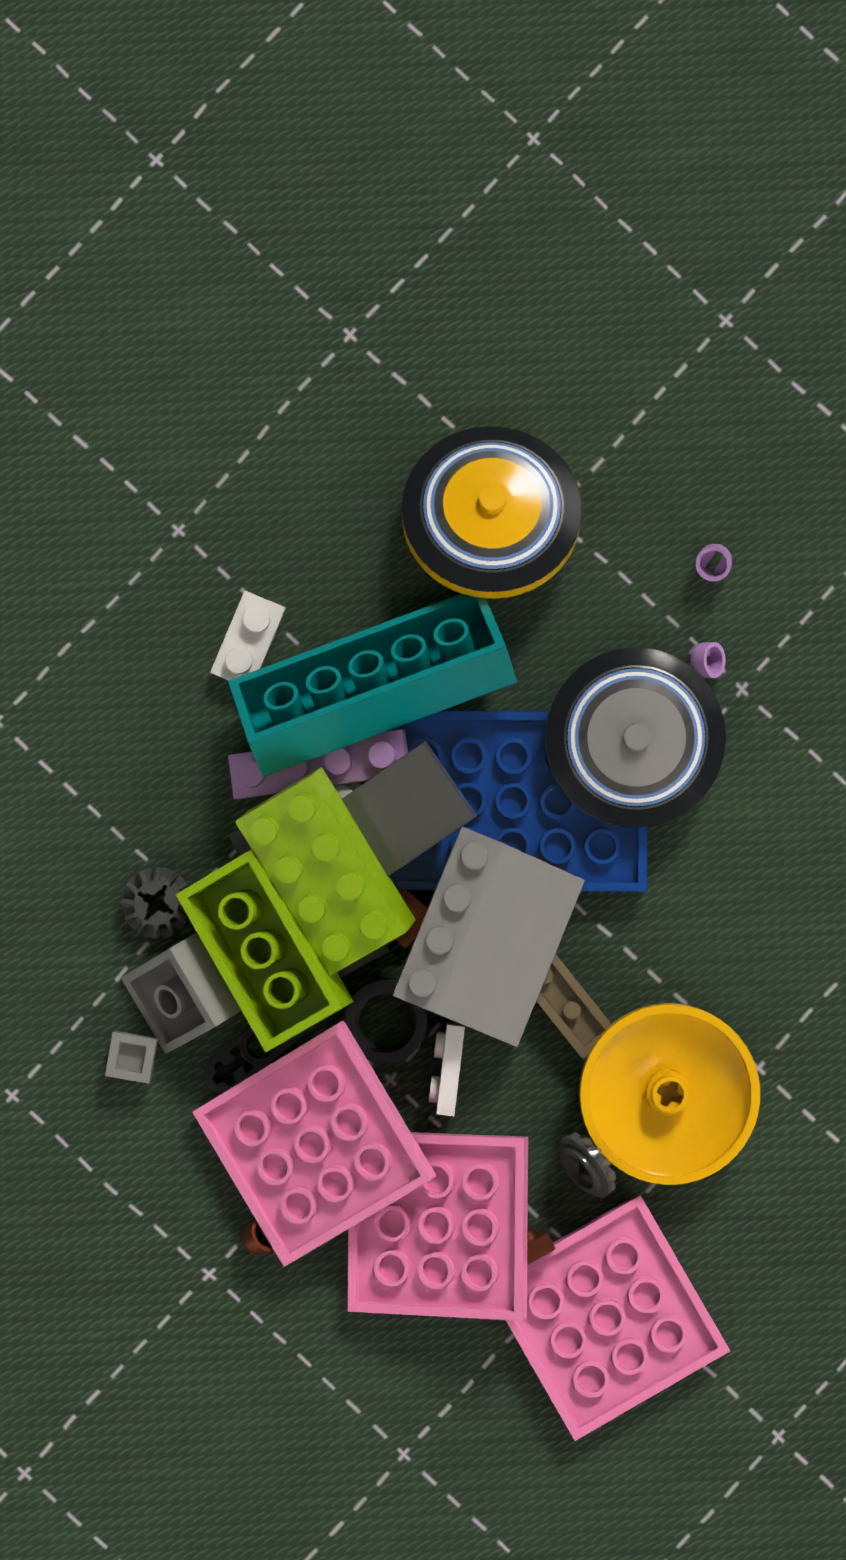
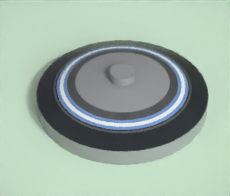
M622 648L609 651L580 666L569 676L557 692L551 704L545 728V746L548 763L557 784L564 794L579 809L591 817L622 827L639 828L659 825L671 821L693 808L714 783L722 765L726 743L722 710L708 683L696 670L679 658L648 648Z

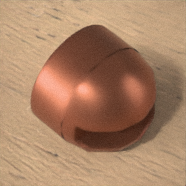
M254 1220L248 1223L241 1234V1242L244 1243L246 1251L254 1256H262L274 1251L258 1222ZM261 1231L265 1239L259 1242L256 1234Z

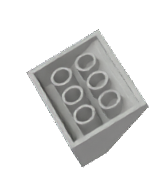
M461 827L392 996L518 1047L585 880L504 843Z

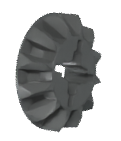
M152 867L138 872L125 885L121 906L125 921L138 934L150 938H164L177 933L184 927L189 918L176 894L189 887V885L178 873L167 868ZM166 885L164 902L169 905L168 908L172 909L174 913L158 910L154 915H151L149 920L146 919L150 904L145 901V898L140 893L156 895Z
M574 1132L566 1135L559 1141L558 1149L561 1164L570 1179L580 1189L600 1198L606 1197L615 1189L614 1181L616 1180V1175L609 1167L611 1163L603 1156L601 1149H597L593 1145L591 1139L583 1138L582 1135Z

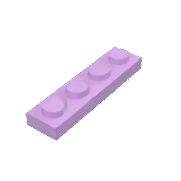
M405 730L380 733L265 777L262 776L252 752L228 755L233 798L238 800L277 794L320 767L323 768L333 786L368 781L408 753Z

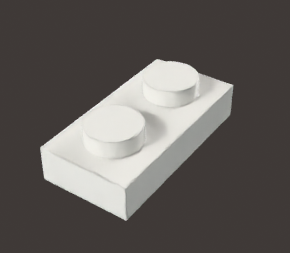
M244 590L210 673L229 681L261 669L285 614L286 607Z
M447 1022L446 1032L437 1031L434 1058H441L442 1065L440 1076H431L428 1102L437 1103L436 1114L454 1116L465 1031V1026L459 1023Z

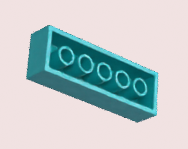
M459 594L234 678L228 682L247 741L261 774L265 777L517 683V679L507 647L486 598Z

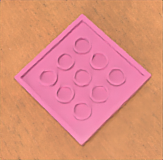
M344 1020L192 1112L284 1267L437 1176Z
M411 1132L437 1176L348 1229V1312L513 1321L525 1320L527 1318L528 1137Z
M640 1193L553 1242L555 1250L527 1266V1318L523 1321L505 1320L575 1441L730 1352Z

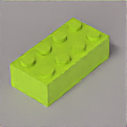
M322 767L248 810L234 821L330 976L405 934L416 921L394 883L386 875Z
M252 849L176 894L265 1053L354 1002L338 973L332 976L328 974Z

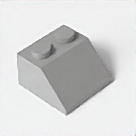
M198 933L193 934L121 977L154 1036L158 1038V1043L165 1054L242 1011Z

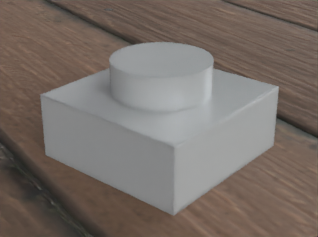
M114 1030L112 1032L105 1076L149 1084L152 1078L158 1038Z

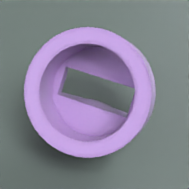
M709 544L703 547L696 558L697 572L708 581L714 582L724 579L732 567L731 553L720 544ZM715 551H718L723 556L712 572L706 566L713 558Z
M703 642L694 645L688 652V655L691 656V663H688V665L703 678H717L723 673L726 659L724 650L719 643Z

